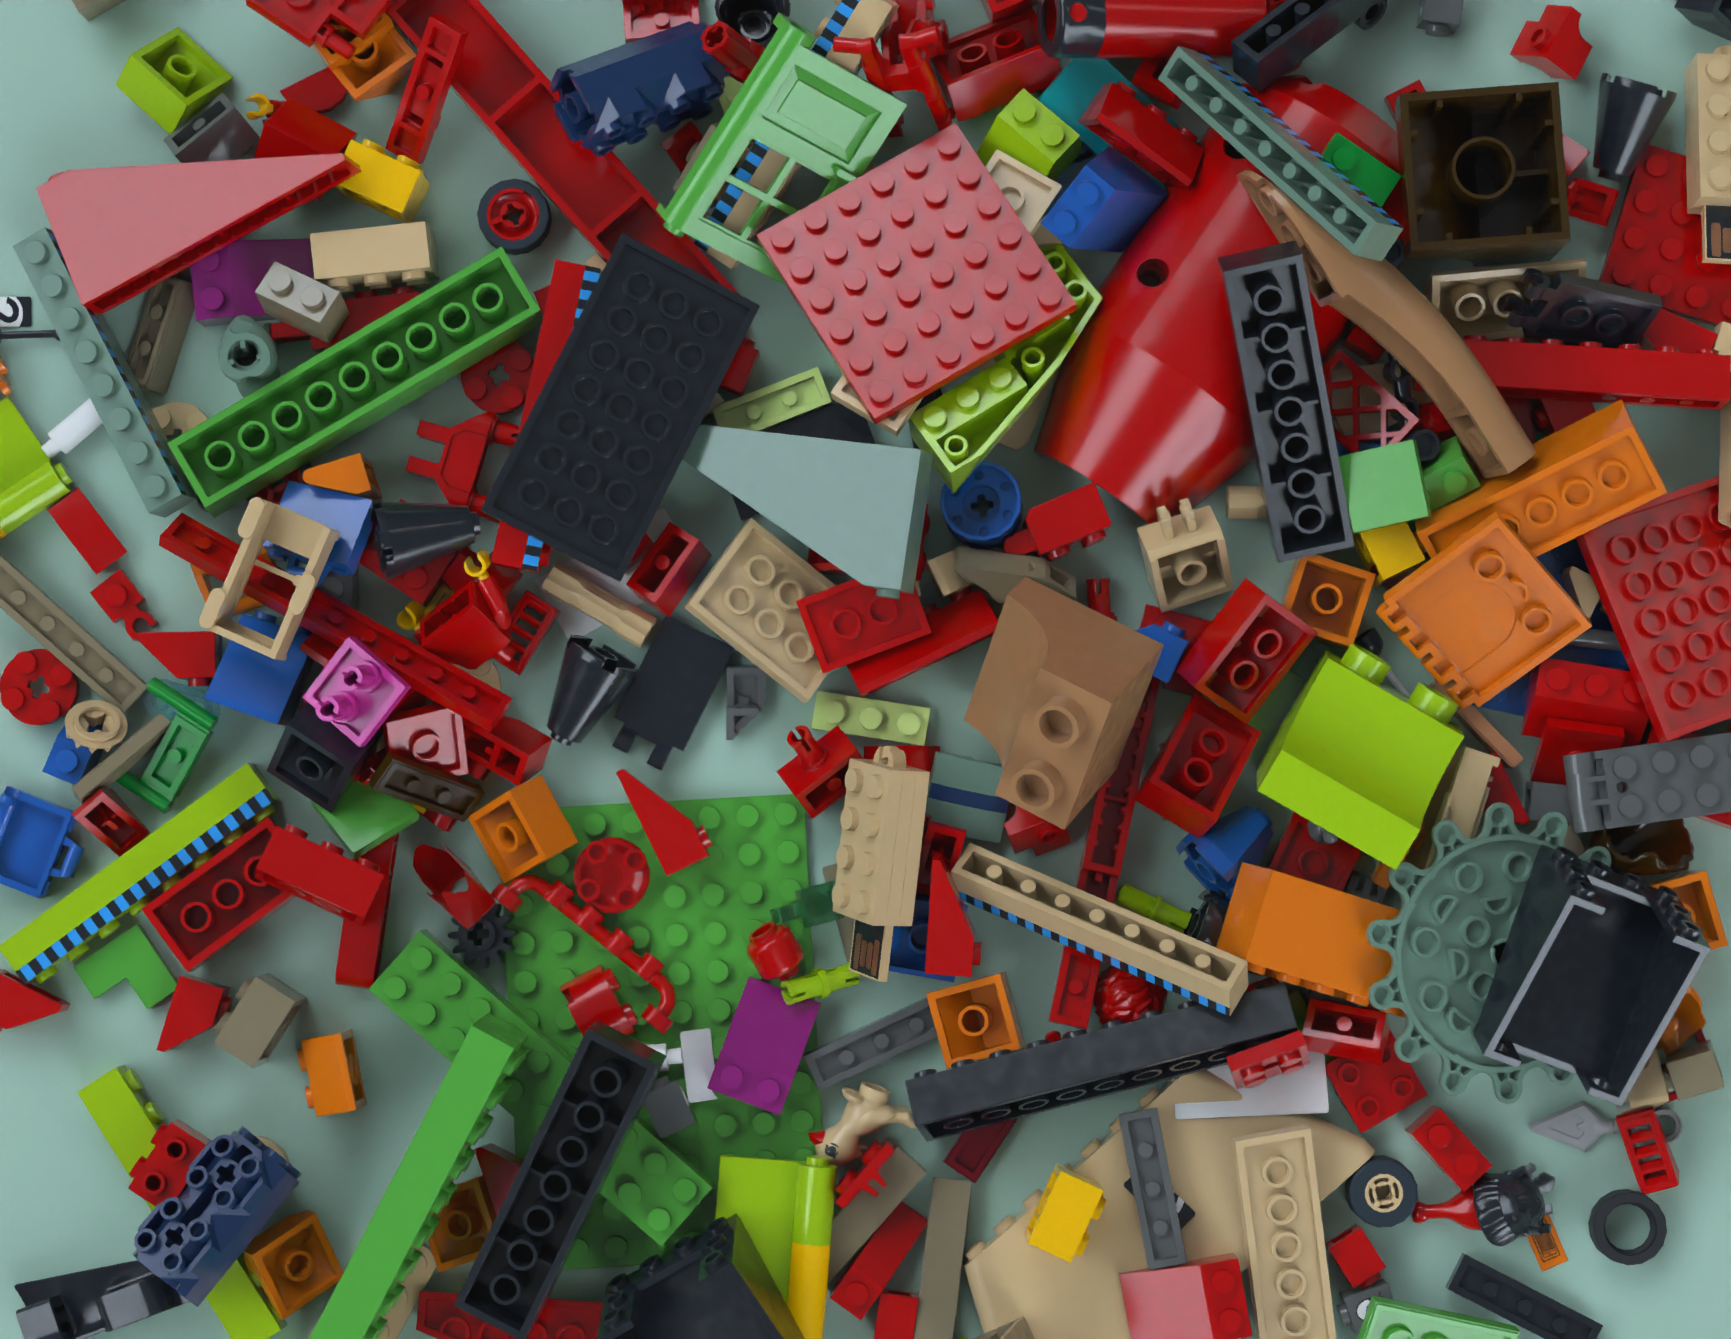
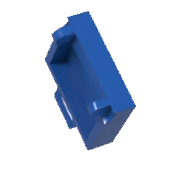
M288 481L279 504L280 506L341 532L338 540L334 543L316 587L323 583L330 570L335 574L343 576L354 575L373 528L370 505L374 501ZM265 540L263 546L272 559L284 562L288 559L287 573L294 576L303 575L305 568L298 566L299 563L308 564V558Z
M6 786L4 793L0 796V884L40 899L47 896L53 877L74 878L85 851L80 844L69 837L77 822L72 816L74 811L15 787ZM65 846H68L69 849L62 867L58 869L57 865Z

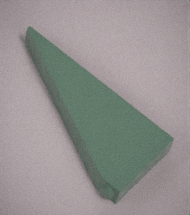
M709 425L699 426L682 460L862 585L877 589L876 596L899 599L900 592L913 594L933 454L914 448Z

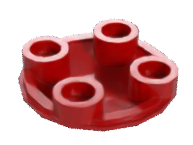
M604 837L591 842L579 854L574 866V884L579 897L586 904L602 913H620L633 908L644 897L649 885L650 868L645 854L634 843L620 837Z

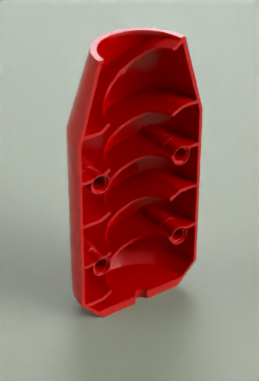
M1297 74L1278 78L1260 93L1248 83H1241L1242 86L1319 154L1322 153L1333 134L1338 132L1400 175L1397 132L1368 108L1343 92L1323 82L1313 84L1306 76ZM1211 126L1208 127L1198 142V145L1204 149V152L1189 187H1167L1165 191L1168 193V196L1134 236L1097 291L1103 299L1061 363L1033 450L1038 455L1049 457L1094 482L1131 509L1147 525L1158 522L1157 507L1165 505L1171 517L1180 515L1179 500L1188 498L1192 509H1194L1255 459L1218 257L1280 243L1236 175L1242 171L1249 170L1268 180L1270 179L1242 154L1243 159H1235L1226 155L1225 151L1229 149L1238 150ZM1399 179L1381 208L1404 228L1401 182ZM1404 229L1397 238L1403 245L1405 243ZM1143 274H1150L1156 278L1158 286H1145L1139 282L1138 277ZM1309 290L1323 364L1351 323V320L1329 304L1320 307Z

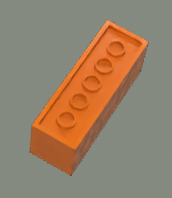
M1622 399L1533 443L1536 453L1509 474L1484 479L1480 471H1477L1481 484L1480 487L1431 512V517L1416 520L1417 534L1430 558L1432 559L1496 511L1537 557L1667 493L1656 464Z
M1242 862L1216 948L1248 961V971L1377 1009L1371 1005L1368 999V989L1372 984L1387 976L1391 968V957L1387 951L1373 947L1368 942L1366 928L1376 919H1393L1400 910L1275 870ZM1393 1007L1386 1010H1380L1392 1015L1406 1018L1403 1010L1399 1008Z

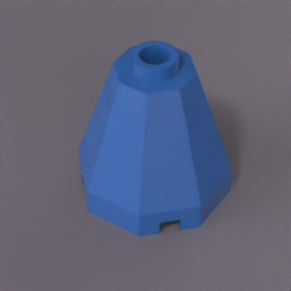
M1246 806L1219 818L1201 838L1189 833L1180 841L1176 850L1179 855L1184 850L1188 855V858L1184 861L1186 868L1206 889L1216 891L1218 894L1222 891L1227 894L1224 898L1230 901L1241 863L1258 865L1274 835L1271 829L1273 823L1263 810L1259 808L1254 810Z

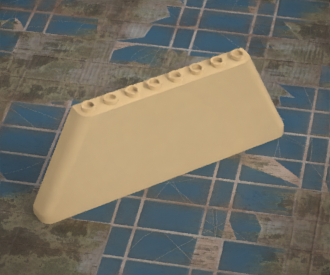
M1207 1070L1180 1076L1174 1082L1173 1078L1169 1079L1170 1081L1160 1090L1154 1086L1137 1101L1141 1106L1136 1111L1157 1107L1173 1191L1195 1212L1194 1217L1181 1229L1187 1261L1234 1253L1238 1258L1241 1273L1247 1268V1259L1231 1137L1307 1124L1311 1128L1320 1202L1366 1163L1375 1152L1374 1148L1362 1136L1313 1114L1176 1119L1174 1104L1242 1100L1243 1097L1239 1091ZM1119 1117L1109 1125L1112 1132L1102 1141L1097 1137L1094 1138L1080 1151L1083 1158L1073 1167L1069 1163L1064 1165V1167L1098 1182L1104 1190L1102 1193L1104 1195L1103 1198L1106 1199L1099 1219L1096 1221L1091 1218L1086 1230L1090 1238L1081 1257L1074 1255L1070 1263L1027 1243L1024 1233L1043 1194L1039 1188L1022 1202V1205L1025 1207L1022 1212L1015 1218L1011 1214L1007 1215L993 1228L996 1235L987 1243L979 1240L964 1254L967 1260L963 1263V1267L983 1333L1024 1316L1034 1339H1131L1119 1273L1148 1268L1135 1198L1124 1187V1183L1130 1178V1172Z

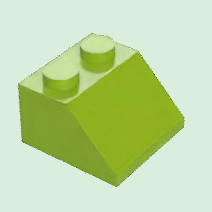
M176 27L130 54L115 86L167 133L171 134L220 95L231 83L233 76L179 27Z
M1023 88L997 115L976 154L984 166H986L998 149L1055 181L1081 154L1082 146L1080 135Z

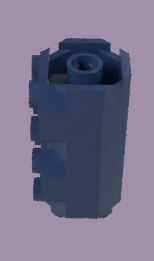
M688 21L558 68L550 85L552 93L559 91L560 101L554 103L555 114L569 139L573 142L582 140V147L592 150L595 157H601L622 143L627 142L628 145H633L648 136L646 128L651 124L657 125L660 132L665 133L677 127L681 121L689 118L697 121L709 115L713 111L711 104L724 93V78L728 77L730 72L725 71V66L702 50L703 42L700 37L707 24L703 22L694 24Z
M243 1126L237 1132L234 1130L230 1136L227 1134L217 1136L214 1140L208 1142L189 1165V1171L186 1174L188 1187L179 1198L171 1197L165 1199L162 1203H158L139 1226L138 1233L134 1238V1245L137 1250L132 1255L166 1284H169L180 1295L198 1307L299 1183L297 1179L301 1176V1173Z

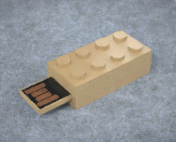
M1721 45L1715 49L1713 54L1697 53L1684 70L1687 214H1701L1702 263L1731 264V45Z
M880 746L874 754V759H849V768L845 775V803L840 816L842 826L840 847L836 853V882L832 890V911L855 919L849 970L878 982H887L893 927L912 926L930 776L929 771L906 765L904 751L899 750L896 746Z

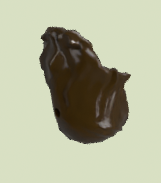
M1683 818L1595 830L1591 833L1589 847H1605L1611 855L1610 868L1613 872L1623 876L1626 872L1637 876L1679 872L1688 869L1689 862L1694 859V846L1691 842L1689 831L1684 827Z

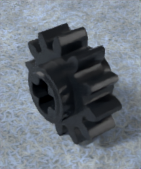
M495 903L469 930L463 927L454 917L451 918V921L459 926L458 931L448 934L450 939L459 940V945H456L452 952L453 954L466 952L467 955L464 958L465 965L473 964L478 958L479 967L481 969L488 968L490 957L496 964H501L504 962V956L501 951L509 952L515 950L513 944L507 940L508 937L516 936L519 932L507 927V924L514 918L513 914L499 915L502 911V904ZM488 929L489 938L477 939V930Z

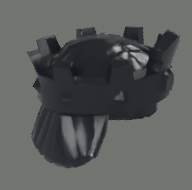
M716 0L715 10L719 21L728 24L740 35L766 48L778 30L773 24L775 17L779 12L789 18L791 3L789 0Z
M1529 1163L1514 1170H1507L1503 1174L1485 1172L1474 1183L1473 1202L1475 1213L1484 1236H1486L1491 1244L1504 1246L1519 1237L1522 1238L1529 1235L1542 1236V1233H1550L1552 1229L1551 1224L1544 1223V1216L1552 1214L1553 1208L1552 1204H1545L1540 1192L1553 1190L1554 1176L1543 1172L1539 1174V1177L1534 1178L1532 1173L1536 1171V1167L1534 1164Z

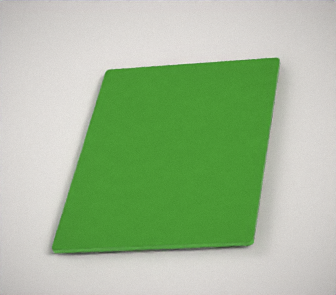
M793 794L667 801L690 818L696 828L703 825L713 846L707 848L710 854L709 857L670 876H666L631 803L559 807L570 824L578 843L520 876L537 875L548 881L551 885L558 879L575 893L570 900L583 909L586 903L579 897L574 884V866L579 854L591 842L604 837H620L634 843L645 854L650 868L648 888L644 897L633 908L620 913H602L598 911L605 917L600 924L611 933L616 928H619L635 941L631 949L639 956L643 957L648 952L665 966L661 973L672 983L676 993L675 1007L668 1017L673 1022V1025L663 1035L645 1021L640 1015L649 1004L657 1008L661 999L658 990L533 890L523 891L518 896L523 903L514 914L503 906V915L513 914L514 916L513 920L507 924L508 929H515L519 932L518 935L508 937L507 940L513 944L515 950L505 951L508 1001L573 1058L583 1039V1035L567 1007L569 1003L561 992L560 986L601 964L604 971L611 968L621 988L615 991L620 1003L623 1005L629 1002L639 1020V1023L634 1025L637 1032L629 1037L645 1045L666 1043L667 1049L681 1048L680 1033L682 1031L709 1028L711 1031L714 1065H716L748 977L750 976L781 988L782 981L778 978L768 980L760 976L746 953L747 946L750 943L749 936L753 931L768 922L788 926L803 948L804 954L798 964L799 971L787 980L808 975L813 970L805 809ZM511 880L510 882H508V883H506V884H504L503 881H502V885H504V886L506 887V886H507L509 883H511L513 880ZM816 1019L803 1054L818 1048ZM803 1054L780 1115L712 1090L714 1095L718 1097L717 1099L690 1103L697 1117L696 1123L664 1137L713 1180L715 1184L662 1246L657 1244L600 1193L563 1269L641 1265L653 1255L662 1256L668 1253L684 1237L692 1236L694 1238L703 1233L706 1227L715 1220L720 1155L806 1161L808 1155H817L815 1145L810 1141L808 1132L822 1131L820 1091ZM683 1063L669 1064V1071L658 1073L656 1079L665 1075L668 1076L669 1081L679 1078L687 1096ZM643 1104L638 1116L656 1130ZM514 1118L515 1155L525 1159L535 1135Z

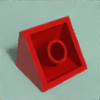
M289 97L264 123L255 158L344 154L350 140L355 141L358 134ZM327 191L316 196L315 198L319 201H322Z

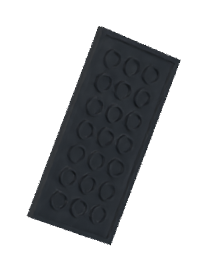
M622 233L480 511L620 582L760 305Z

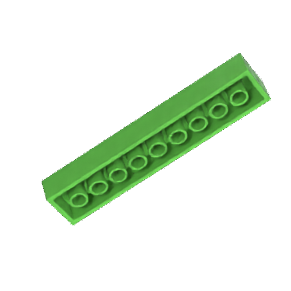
M501 246L167 444L203 506L215 518L542 325V312Z
M427 929L420 930L368 990L450 1062H453L471 1026L487 1013L528 1034L529 1037L524 1046L529 1049V1052L518 1070L515 1069L512 1075L507 1077L506 1080L511 1083V1086L499 1105L536 1136L573 1058L468 965H465L460 958L453 954ZM637 1116L600 1193L657 1244L662 1246L713 1188L715 1182L665 1138L660 1139L657 1131L640 1116Z
M489 1013L471 1026L309 1339H379L388 1322L383 1316L387 1315L391 1307L396 1306L405 1290V1286L400 1283L404 1282L409 1273H413L423 1255L418 1248L423 1246L426 1239L430 1240L441 1219L435 1215L439 1214L444 1205L447 1206L458 1188V1185L453 1183L454 1179L457 1180L461 1172L467 1170L475 1156L476 1151L471 1149V1146L475 1145L480 1137H484L494 1118L489 1115L490 1110L493 1111L497 1103L501 1104L511 1086V1083L506 1080L507 1077L511 1076L515 1069L518 1070L529 1052V1049L524 1046L529 1037L528 1034Z

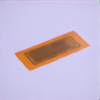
M1549 1215L1544 1216V1223L1551 1224L1552 1229L1550 1233H1542V1236H1527L1541 1271L1568 1261Z

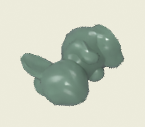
M240 315L235 317L221 337L218 357L223 374L236 383L239 392L245 398L280 377V370L277 367L278 343L272 339L270 323L262 326L248 316Z

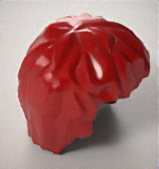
M1111 965L1098 975L1093 998L1095 1013L1100 1017L1099 1022L1101 1024L1114 1020H1124L1125 1023L1140 1020V1015L1153 1010H1162L1163 1012L1167 1003L1168 992L1163 987Z

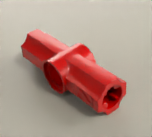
M719 20L715 24L707 26L700 37L703 42L702 50L725 66V71L730 72L729 76L742 84L745 83L766 49L755 41L740 35L728 24Z

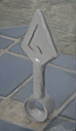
M1584 1101L1530 1124L1532 1132L1586 1152L1602 1134H1621L1616 1118L1602 1119ZM1655 1108L1657 1116L1665 1114L1673 1119L1674 1128L1666 1136L1668 1143L1678 1139L1683 1128L1679 1115L1668 1108ZM1649 1123L1630 1128L1631 1133L1650 1129L1651 1126Z

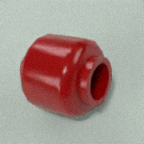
M768 922L750 934V943L747 946L746 953L760 976L768 980L778 978L780 981H785L799 971L798 964L803 958L804 951L788 926Z

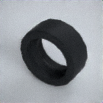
M1629 1189L1614 1190L1601 1197L1592 1208L1588 1221L1590 1238L1597 1250L1610 1260L1624 1265L1643 1264L1655 1257L1663 1247L1667 1234L1666 1219L1659 1205L1648 1196ZM1626 1204L1635 1205L1646 1213L1650 1224L1649 1235L1641 1246L1630 1250L1614 1246L1609 1241L1605 1231L1606 1219L1610 1212L1616 1207Z

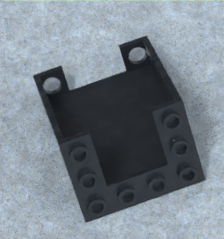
M1542 844L1535 858L1473 1034L1482 1054L1516 1068L1522 1062L1518 1053L1578 1075L1587 1094L1622 1106L1711 950V947L1702 935V929L1691 918L1692 913L1680 901L1681 896L1666 886H1659L1658 889L1649 886L1642 878L1635 874L1626 872L1623 876L1615 873L1608 865L1601 861L1592 859L1589 863L1579 859L1574 852L1565 847L1557 846L1556 849Z
M737 1213L727 1219L720 1217L706 1227L703 1233L694 1238L692 1236L684 1237L668 1253L662 1256L653 1255L640 1265L638 1270L626 1275L622 1273L614 1277L605 1288L597 1339H805Z

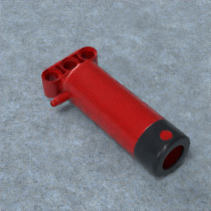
M1039 0L1037 10L1038 38L1043 52L1049 58H1171L1178 46L1206 53L1211 58H1232L1231 41L1286 0ZM1303 60L1296 66H1294L1292 69H1290L1288 72H1286L1284 75L1298 69L1301 66Z

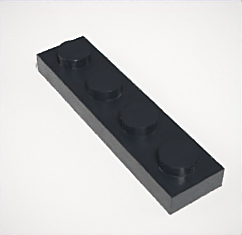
M1464 1253L1461 1254L1445 1286L1448 1290L1544 1339H1597L1603 1327L1602 1324Z

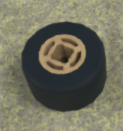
M1385 1155L1371 1156L1366 1163L1346 1179L1345 1198L1350 1209L1365 1223L1375 1227H1392L1404 1222L1413 1212L1418 1200L1417 1183L1412 1172L1398 1160Z

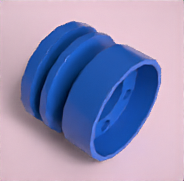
M982 461L954 494L946 484L942 488L940 506L948 530L957 541L964 545L968 544L970 548L988 550L1001 546L1006 538L1012 537L1016 533L1022 522L1023 502L1017 481L1007 469L994 462ZM986 500L987 505L993 507L987 510V516L980 517L979 512L973 510L979 507V501Z

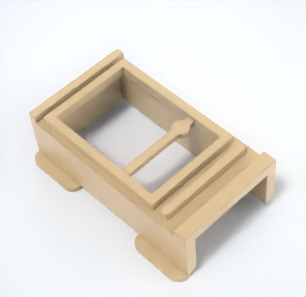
M258 497L252 498L238 527V534L243 538L222 589L214 588L210 592L199 617L200 626L272 659L286 661L287 652L334 543L338 540L341 532L271 501ZM265 540L308 558L309 561L303 575L294 576L258 560L257 558ZM254 565L284 577L297 586L275 639L231 620Z
M1463 746L1462 751L1456 750L1423 819L1426 825L1423 829L1427 831V835L1417 851L1410 850L1404 862H1408L1419 869H1425L1430 866L1435 855L1431 830L1439 821L1450 820L1456 823L1466 838H1475L1490 790L1486 786L1488 782L1493 780V776H1490L1492 767L1499 766L1501 758Z

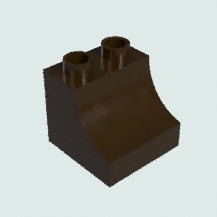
M1559 82L1399 94L1395 102L1406 258L1461 259L1473 263V267L1551 261L1571 239Z

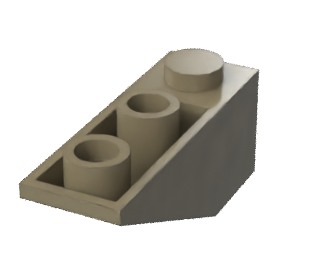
M961 546L955 550V571L967 583H975L988 591L990 596L1001 604L1005 603L1007 594L1025 576L1072 600L1076 599V578L1045 558Z

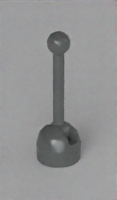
M1308 821L1307 831L1315 842L1327 844L1335 843L1338 840V837Z

